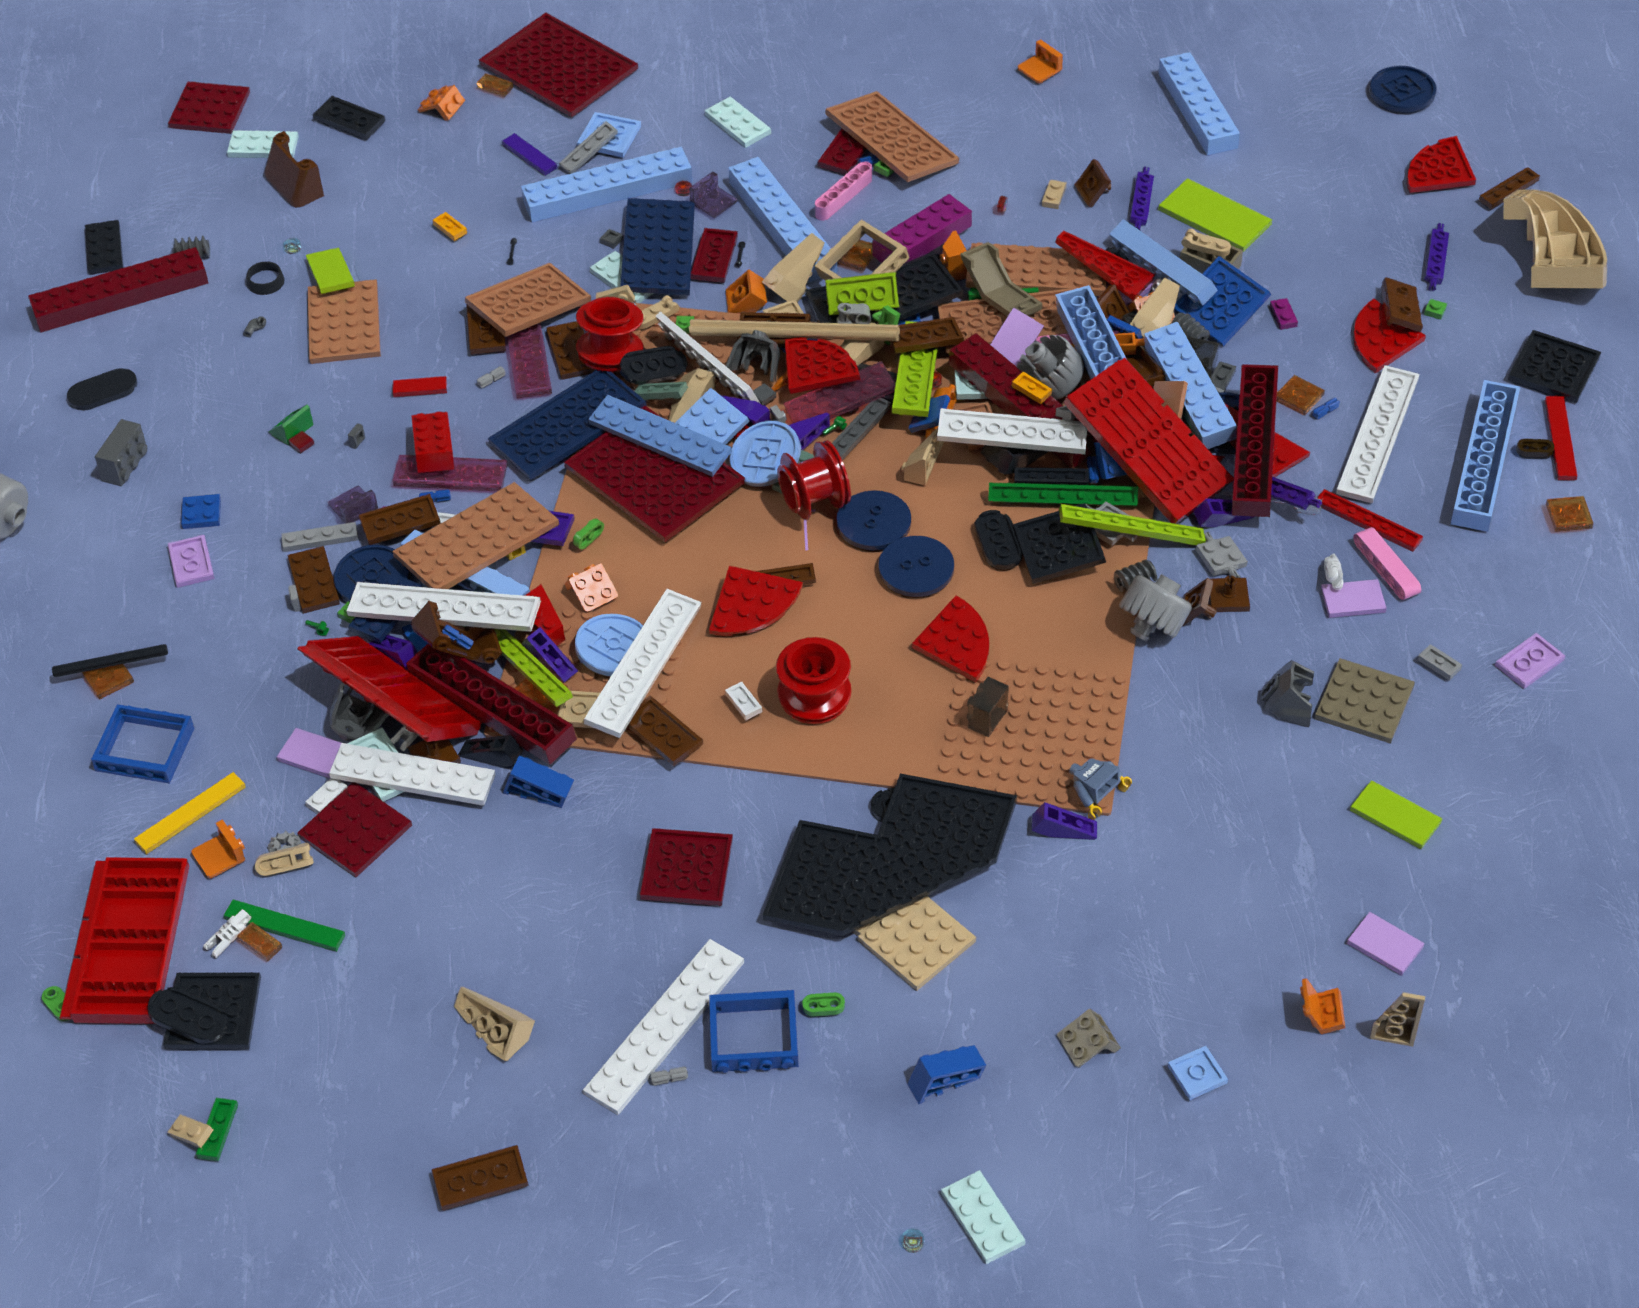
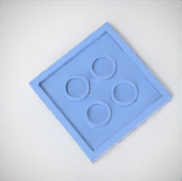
M595 112L579 138L577 146L607 121L617 129L618 133L598 152L624 158L641 128V121Z
M710 388L675 423L718 442L727 444L749 422V419Z

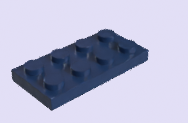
M393 573L383 583L423 587L421 584ZM355 617L348 628L353 633L381 643L399 620Z

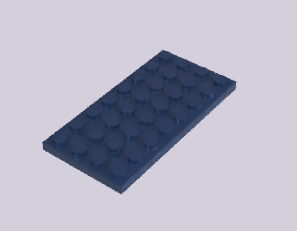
M627 199L620 287L628 285L631 291L635 293L690 295L695 202Z
M596 370L490 436L488 440L498 452L529 480H532L607 432L589 424L588 421L607 395L638 408L647 406L646 401L611 371Z

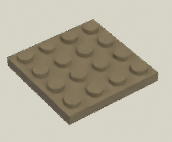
M1339 658L1315 714V720L1391 744L1415 682Z

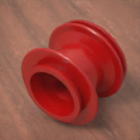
M602 297L581 306L576 313V321L587 332L577 340L576 350L582 363L601 371H619L620 361L626 353L643 350L642 340L633 333L643 323L644 315L641 309L635 304L617 297Z
M828 440L818 441L814 444V458L796 463L790 454L783 453L780 459L777 475L782 495L793 513H797L804 520H809L811 517L812 503L828 498L834 507L840 509L843 505L849 504L851 500V488L846 468L837 449Z
M807 637L790 643L780 652L776 662V673L780 680L777 694L782 708L791 718L803 723L820 724L829 722L843 713L849 703L852 692L851 683L848 678L851 670V661L845 649L838 643L826 638Z

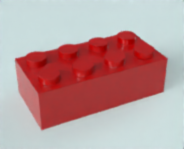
M438 411L429 414L419 413L411 415L418 473L454 470L448 412Z

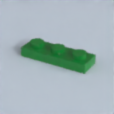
M216 1097L207 1121V1125L213 1129V1132L201 1148L198 1147L196 1152L198 1159L219 1162L238 1107L237 1100Z

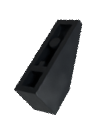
M511 735L467 739L458 755L462 758L505 767L514 766L519 755L521 756L523 749Z

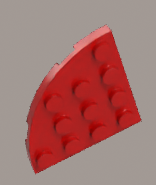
M1457 136L1440 139L1436 144L1432 146L1427 145L1421 149L1412 159L1407 175L1409 193L1476 184V178Z
M1372 299L1360 311L1355 322L1353 336L1356 351H1359L1362 361L1375 374L1382 370L1384 365L1388 366L1424 342L1426 337L1422 332L1394 323L1388 326L1386 324L1384 305L1376 299Z
M805 337L785 339L790 394L861 380L855 360L839 345L823 339H818L817 341L807 340Z
M729 565L709 628V634L733 636V634L745 632L749 634L768 627L783 617L791 605L796 602L803 587V582Z
M955 595L912 642V648L976 683L985 670L988 660L989 635L986 625L978 612L964 599Z

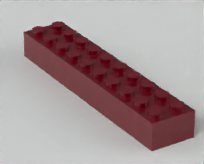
M194 247L28 295L41 333L206 285L209 282L197 248Z
M977 333L950 349L949 365L972 385H975L979 391L984 392L985 396L1007 415L1063 420V417L1056 416V408L1063 405L1051 395L1042 404H1039L1012 387V381L1022 371ZM1087 430L1085 454L1051 452L1067 466L1074 468L1089 456L1095 454L1093 442H1099Z
M1242 364L1232 500L1233 516L1270 517L1278 386L1277 365Z
M427 644L406 663L409 672L496 732L503 736L511 735L520 747L549 765L577 740L573 724L466 658L435 650Z

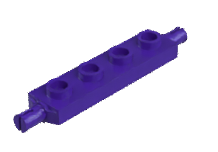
M1147 166L1143 167L1142 172L1137 173L1129 222L1133 223L1134 227L1140 230L1141 226H1146L1154 180V175L1149 174L1150 168Z
M1438 223L1437 229L1433 228L1430 233L1424 280L1429 282L1428 289L1430 291L1431 289L1435 291L1436 284H1441L1444 277L1449 233L1443 231V223L1442 225Z
M1272 477L1271 498L1306 510L1309 505L1320 508L1322 505L1321 500L1314 498L1316 495L1313 491Z

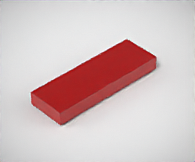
M446 376L393 380L394 397L447 393Z

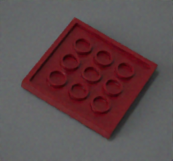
M187 81L170 117L168 126L172 129L232 134L250 94V88Z
M353 782L299 830L297 834L301 840L309 843L311 847L356 878L412 826V821Z
M652 828L640 899L722 906L733 834Z

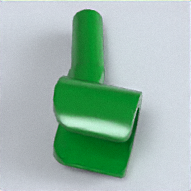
M837 416L833 424L822 431V433L826 435L837 427L842 430L845 429L847 423H845L846 419Z
M306 620L305 622L306 625L315 627L316 633L320 636H326L329 631L325 621L315 623Z

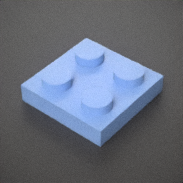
M1207 1046L1168 1062L1169 1070L1189 1100L1228 1083V1078Z

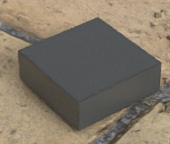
M608 229L599 240L601 244L614 249L623 240V234Z
M765 383L753 390L762 405L776 398V392Z
M359 423L348 434L349 444L353 449H356L365 439L363 425Z

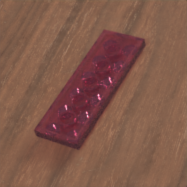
M541 322L507 336L517 399L552 394Z
M881 361L860 370L861 380L815 389L785 402L784 407L793 423L824 413H828L830 419L895 392L896 384Z
M399 455L393 477V486L499 491L503 489L508 463L507 460L453 457L454 470L418 473L416 455Z

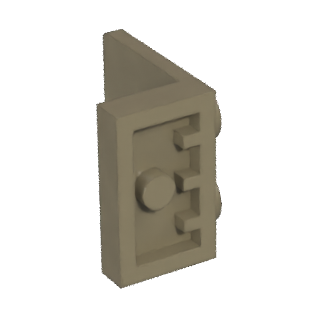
M1090 1008L1057 1033V1036L1078 1068L1103 1049H1108L1113 1053L1121 1049L1102 1016Z

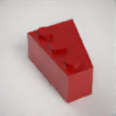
M542 584L524 595L540 597L541 600L530 633L532 634L541 627L558 646L565 641L563 624Z

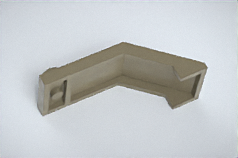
M986 242L960 254L981 298L1008 317L1013 308L1027 316L1042 310V303L1011 281L999 258V249L994 245Z

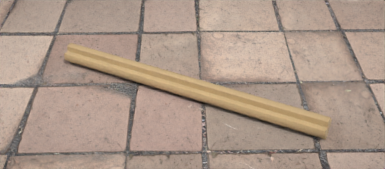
M691 319L689 333L698 336L739 337L742 333L752 334L753 330H759L766 333L769 338L805 337L807 339L899 341L900 334L898 325Z

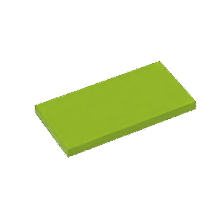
M1188 178L1158 205L1159 211L1209 236L1226 240L1231 246L1239 248L1243 252L1272 225V219Z

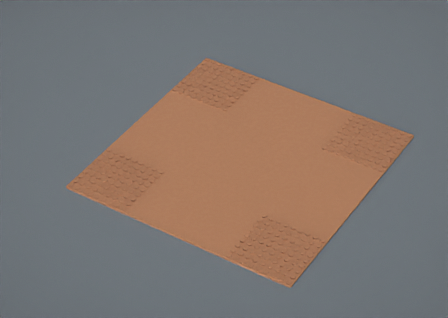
M633 303L641 311L652 306V304ZM680 308L677 313L668 317L675 324L677 316H694V319L740 321V314L690 308ZM658 323L646 329H636L633 331L642 340L643 350L663 346H671L677 351L680 350L675 345L673 339L670 341L664 336V331L657 325ZM687 333L726 366L733 346L737 342V337L698 336ZM823 339L839 346L844 341L840 339ZM884 343L882 349L862 363L898 373L901 353H895L891 345ZM945 346L938 347L934 378L936 377L940 383H936L938 386H932L931 399L938 388L949 387L950 384L955 385V370L949 365V353H946ZM684 348L680 350L684 353L688 362L683 375L697 368L703 369L698 365L695 358L692 360L685 353L686 350ZM779 348L780 358L775 382L770 381L771 363L767 375H764V370L760 368L763 358L759 355L751 360L748 371L741 367L738 371L732 372L748 384L752 390L764 383L772 389L777 380L787 370L786 354ZM611 371L633 391L639 386L625 380L620 371ZM682 375L681 377L677 378V379L666 380V381H660V382H654V383L679 382V381L681 380V378L683 377V375ZM718 377L715 378L714 391L719 395L742 399L740 395L736 397L730 391V387L725 388L719 382ZM1079 383L1074 388V390L1071 391L1068 395H1070L1072 392L1080 388L1082 385ZM787 384L776 390V398L766 403L765 406L770 409V407L777 405L781 411H784L787 418L785 424L787 425L828 413L830 416V426L837 416L846 419L845 423L848 426L873 399L861 396L862 405L858 411L853 410L852 414L850 412L843 413L842 411H837L836 407L833 406V398L837 393L844 390L827 386L790 394ZM1068 395L1057 401L1061 403L1063 406H1065L1063 402L1065 401ZM673 398L662 400L649 399L646 400V405L662 418L669 420ZM958 399L954 408L989 402L993 413L1006 414L990 399ZM893 405L842 461L848 474L851 496L871 490L885 491L898 496L907 504L911 512V528L907 536H926L943 543L952 553L954 558V574L951 581L939 592L923 597L901 595L884 584L879 574V558L884 549H861L843 539L837 528V513L839 509L834 507L828 498L811 504V510H815V512H811V517L807 520L808 550H805L804 519L790 510L782 493L773 490L772 485L755 487L745 483L667 542H664L568 469L566 470L554 511L574 514L575 520L564 546L543 544L529 588L531 591L542 584L563 624L565 641L557 647L578 670L576 674L563 684L570 691L601 693L611 677L590 670L579 660L576 654V634L587 620L603 614H621L631 617L644 625L666 589L702 602L700 610L644 698L646 699L651 695L703 739V745L680 762L883 788H895L901 773L1017 795L1016 804L1040 807L1046 802L1068 811L1088 813L1089 808H1085L1074 789L1073 775L1069 773L1071 765L1076 763L1082 766L1089 759H1096L1099 761H1111L1115 766H1118L1136 636L1130 633V630L1136 624L1134 620L1140 609L1135 615H1132L1119 607L1126 590L1123 588L1122 592L1119 591L1115 584L1114 572L1124 567L1128 568L1129 565L1142 562V560H1147L1150 537L1137 536L1134 542L1123 537L1113 546L1098 537L1106 563L1036 584L1032 583L1023 553L1021 562L1014 568L1001 570L990 566L985 560L975 532V521L981 513L988 510H997L1004 515L1007 514L1011 518L1012 523L1015 524L1059 511L1061 504L1070 506L1080 504L988 501L989 482L1014 483V473L1007 475L1000 473L998 468L989 463L981 454L983 448L968 451L965 443L944 441L926 485L904 481V473H902L903 463L907 462L910 454L926 439V429L912 433L908 428L913 415L892 414ZM837 427L826 435L822 433L804 451L813 454L816 442L828 440L832 443L845 429L842 430ZM731 439L726 445L732 449L736 440ZM587 445L583 446L582 448H580V449L577 450L576 452L572 453L571 457H572L573 455H575L576 453H578V452H579L580 450H582L583 448H585ZM1048 451L1045 455L1024 468L1070 467L1051 451ZM729 455L724 463L731 467ZM1087 459L1074 468L1088 469ZM1099 474V482L1097 484L1089 482V485L1138 487L1128 475L1100 479ZM1139 487L1138 505H1113L1130 516L1153 520L1155 505ZM1087 504V505H1088L1089 507L1093 508V509H1096V508L1102 506L1103 504ZM597 518L604 523L601 535L585 549L581 550L574 546L573 537L575 533L585 527L590 520ZM602 563L618 593V597L590 612H585L573 589L567 590L564 584L568 580V576L578 572L580 574L585 571L586 567ZM813 563L816 583L804 584L796 602L791 605L785 612V615L766 628L749 634L746 632L733 634V636L709 634V628L729 565L752 571ZM955 595L964 599L978 612L986 625L989 635L988 660L985 670L976 683L912 648V642ZM516 630L514 638L522 644L531 633L529 631ZM807 637L826 638L838 643L848 653L851 661V670L848 678L851 683L852 692L849 703L843 713L837 718L820 724L803 723L791 718L782 708L777 694L780 680L776 673V662L780 652L790 643ZM507 660L501 681L556 715H559L560 705L556 707ZM740 682H743L762 706V713L748 720L742 717L725 695L726 689ZM486 725L484 730L485 737L503 736ZM573 727L577 740L568 747L665 760L628 727H626L620 738L596 728ZM1115 788L1098 804L1093 803L1094 806L1101 808V815H1111Z

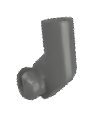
M260 316L250 320L243 332L244 336L251 337L254 331L264 328L266 319Z

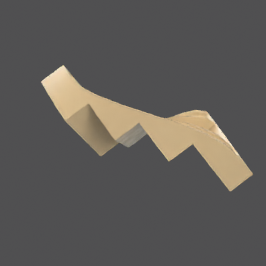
M1516 190L1504 198V220H1527V241H1533V262L1535 263L1531 267V288L1603 289L1606 286V251L1595 229L1580 210L1566 199L1552 192L1541 190Z

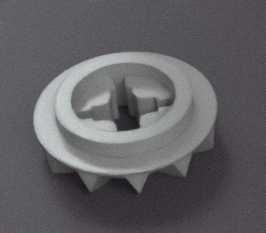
M285 830L284 833H277L276 837H271V842L268 844L269 852L298 846L301 844V841L294 832L288 833ZM288 842V846L284 845L283 847H281L280 843Z

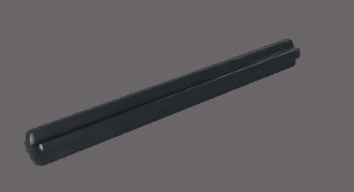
M166 644L56 665L52 667V674L54 677H60L168 655V648Z

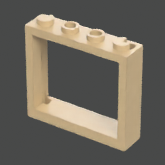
M861 219L817 262L815 268L818 276L824 280L842 278L829 269L865 234L893 251L872 274L896 272L909 259V255L905 246Z

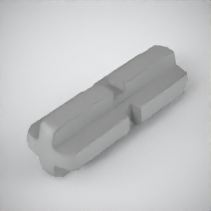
M499 366L490 371V374L487 373L477 379L478 386L484 388L493 383V380L496 381L506 375L505 370Z
M685 1066L670 1069L669 1072L663 1070L651 1073L653 1085L669 1083L668 1080L674 1082L688 1078Z

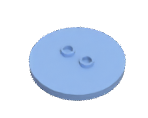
M764 421L757 423L741 433L734 442L732 452L730 453L731 468L744 476L745 484L750 486L762 487L779 482L777 469L780 466L782 454H790L798 463L801 454L800 440L795 431L783 422Z
M621 614L595 616L582 624L577 631L575 638L576 654L579 660L590 670L601 675L612 676L643 625L637 620Z

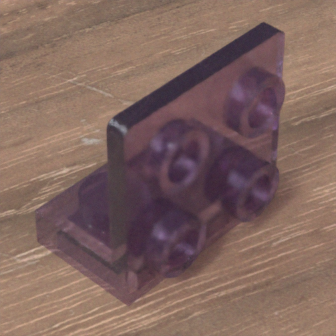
M713 171L689 188L690 201L695 203V207L713 218H716L737 202V198L718 187V174Z
M355 486L328 501L330 508L344 523L355 522L359 519V514L378 509L375 493L372 490L364 492L360 486Z

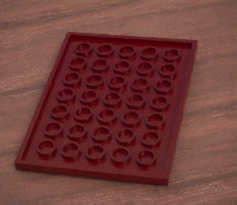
M546 12L479 59V65L570 117L579 113L638 69V63Z
M647 406L641 408L645 411H648L652 414L659 416ZM605 432L564 462L566 469L664 542H667L745 483V477L726 463H723L712 477L609 432Z

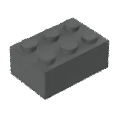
M121 419L95 455L102 482L122 487L125 481L129 479L134 468L138 466L140 459L146 454L148 447L139 423Z

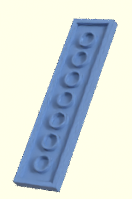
M610 395L605 397L588 419L589 424L712 477L732 452L731 447Z

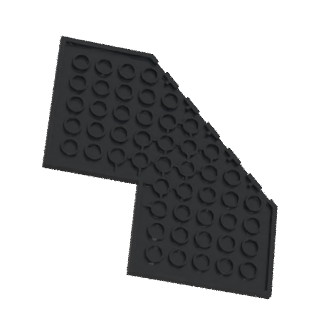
M900 773L878 835L799 820L763 912V920L844 936L996 864L1017 803V795Z

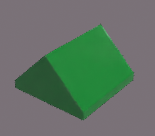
M307 404L294 410L268 432L278 440L289 445V439L301 431H307L314 425L310 407Z

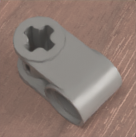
M841 303L838 305L839 317L837 318V323L869 324L871 322L868 305L863 303Z

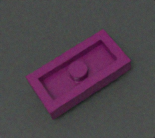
M1287 298L1270 301V308L1280 330L1298 326V321Z

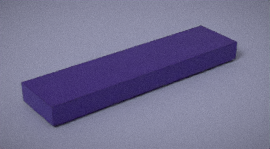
M514 133L502 140L504 147L544 176L558 168L557 163Z

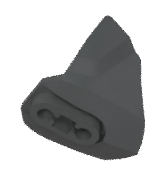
M753 330L752 334L742 333L740 339L733 346L726 367L731 371H738L741 367L748 371L751 360L759 355L763 358L760 368L764 370V375H767L771 363L770 381L775 382L780 358L779 347L776 342L769 339L767 334L762 331Z
M1293 660L1285 664L1272 676L1261 691L1260 700L1265 701L1264 708L1266 711L1285 721L1310 727L1312 704L1309 703L1311 696L1302 693L1305 686L1313 685L1314 671Z
M342 682L339 684L332 700L329 723L331 729L342 740H356L377 730L388 717V714L373 703L364 702L357 697L351 696L350 694L353 690L351 688L346 693H343L345 684Z

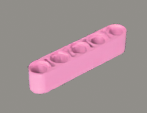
M869 162L859 163L815 201V217L822 221L829 219L871 183L872 165Z
M1373 527L1353 535L1356 547L1401 600L1421 593L1419 581Z

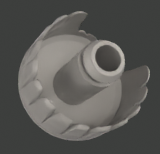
M1059 335L1044 336L1040 338L1042 343L1034 341L1025 349L1027 356L1021 355V363L1018 362L1017 368L1052 389L1051 396L1059 400L1068 395L1079 384L1084 373V361L1081 355L1065 338Z
M0 473V539H4L23 523L27 514L28 492L21 482Z
M1162 574L1156 583L1142 575L1136 576L1119 604L1120 608L1132 615H1135L1140 609L1134 620L1136 624L1133 628L1131 627L1130 633L1147 641L1150 639L1148 636L1151 632L1154 633L1156 628L1161 630L1165 626L1164 634H1169L1172 638L1176 637L1192 609L1191 603L1176 595L1181 585Z

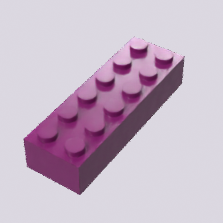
M948 194L884 234L906 247L909 259L906 262L926 255L945 243L953 231H957L960 234L971 227L972 210ZM872 240V256L883 263L893 251L878 241Z

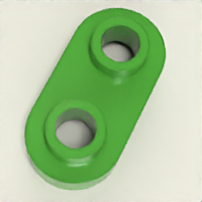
M597 518L590 520L585 527L575 533L573 537L574 546L581 550L585 549L601 535L604 523Z
M51 986L42 993L44 1005L57 1020H70L60 1019L65 993L61 988Z
M836 992L809 994L803 999V1011L808 1016L838 1015L845 1009V999L840 993Z

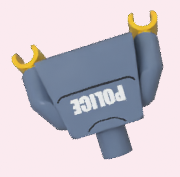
M1089 759L1082 766L1076 763L1072 764L1069 773L1073 775L1074 789L1085 808H1089L1088 818L1092 820L1096 819L1093 812L1098 817L1102 814L1101 808L1094 806L1093 803L1098 804L1117 785L1120 791L1126 792L1132 784V779L1127 776L1123 777L1119 767L1115 766L1111 761Z

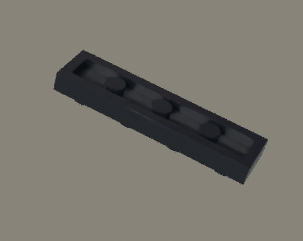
M1015 467L1014 483L1089 485V469Z

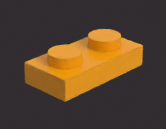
M447 212L432 220L433 225L453 241L467 234V228Z
M1024 371L1012 381L1013 388L1039 404H1042L1052 394L1050 387Z

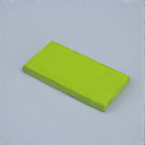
M339 247L306 255V260L321 294L355 286Z
M895 272L825 280L829 315H838L837 309L841 303H863L869 306L870 311L881 310L887 305L891 308L899 307Z
M1372 780L1350 808V811L1419 849L1424 847L1443 819Z

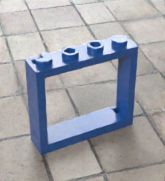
M117 704L91 758L95 771L170 784L195 729L191 716ZM124 722L180 731L165 765L109 756Z
M794 990L709 995L713 1072H747L758 1069L770 1070L799 1067ZM789 1009L791 1051L718 1055L717 1013Z

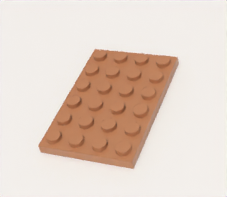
M551 263L465 297V303L505 337L591 301L590 294Z
M377 279L354 282V287L324 294L320 293L318 286L308 287L310 364L381 356Z

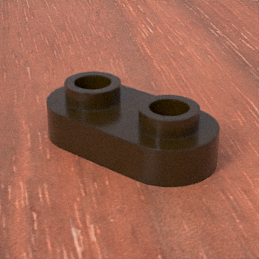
M1521 439L1516 447V452L1523 457L1546 458L1550 457L1554 451L1553 442L1547 439Z

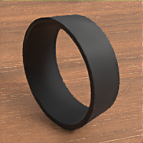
M268 261L259 262L251 266L247 271V287L254 294L269 295L277 292L284 285L285 278L276 263ZM272 270L279 273L275 280L265 284L254 283L250 280L254 274L260 271Z

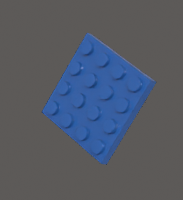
M1218 256L1203 273L1205 277L1213 282L1218 291L1204 305H1201L1199 302L1194 303L1187 294L1182 295L1176 302L1174 311L1190 314L1205 329L1209 330L1211 338L1225 346L1271 296V293L1225 259Z

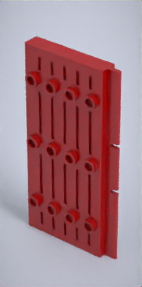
M1126 358L1112 364L1068 395L1063 402L1170 523L1178 524L1194 512L1205 499L1213 498L1234 481L1233 476L1196 435L1189 436L1192 431L1168 404L1164 407L1162 406L1165 401Z
M359 636L308 640L306 646H299L297 648L303 655L322 667L324 672L332 674L363 696L365 701L373 703L403 724L408 731L417 734L427 742L478 734L482 721Z
M106 857L105 861L95 862L83 918L89 920H82L74 953V957L80 958H73L60 1019H73L74 1023L155 1024L148 1013V1002L155 992L165 989L190 867L186 858Z

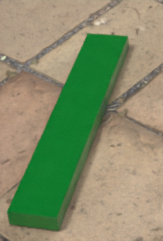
M232 899L223 915L224 919L228 920L232 916H236L243 909L251 916L250 921L245 926L335 952L338 951L346 936L345 931L234 899Z

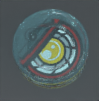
M296 238L287 239L283 244L284 250L288 254H295L301 250V243Z
M917 1229L906 1230L902 1235L903 1248L911 1253L920 1251L924 1246V1235Z

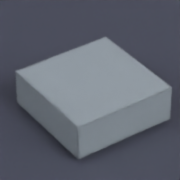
M291 585L288 587L293 611H301L296 585Z

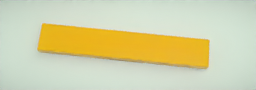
M232 772L135 837V843L147 855L246 788L245 783Z

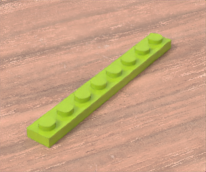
M1061 504L1059 508L1060 520L1067 524L1190 545L1206 542L1203 528Z
M495 629L502 655L556 707L573 698L571 691L506 629Z

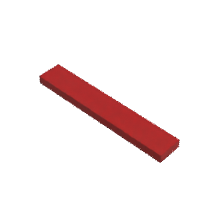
M1546 396L1545 406L1551 442L1554 444L1553 454L1557 479L1577 480L1578 475L1564 396Z
M1325 489L1316 498L1322 501L1320 508L1364 529L1373 527L1381 537L1412 552L1415 551L1423 540L1422 535Z

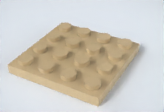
M926 896L878 919L858 936V941L912 988L918 991L976 942V936Z

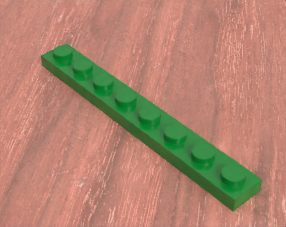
M989 482L988 501L1104 504L1108 502L1111 505H1138V487Z

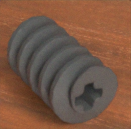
M204 235L201 237V241L198 240L197 236H195L194 241L188 237L187 242L182 237L180 243L174 238V253L196 247L200 257H204V254L210 257L209 240L205 239Z
M1178 313L1172 320V323H1179L1191 346L1195 348L1205 343L1210 335L1209 330L1205 329L1188 313Z
M1142 560V562L1129 565L1128 568L1124 567L1121 570H1116L1114 572V580L1119 591L1122 592L1123 588L1127 591L1133 579L1138 575L1157 581L1156 569L1152 562Z

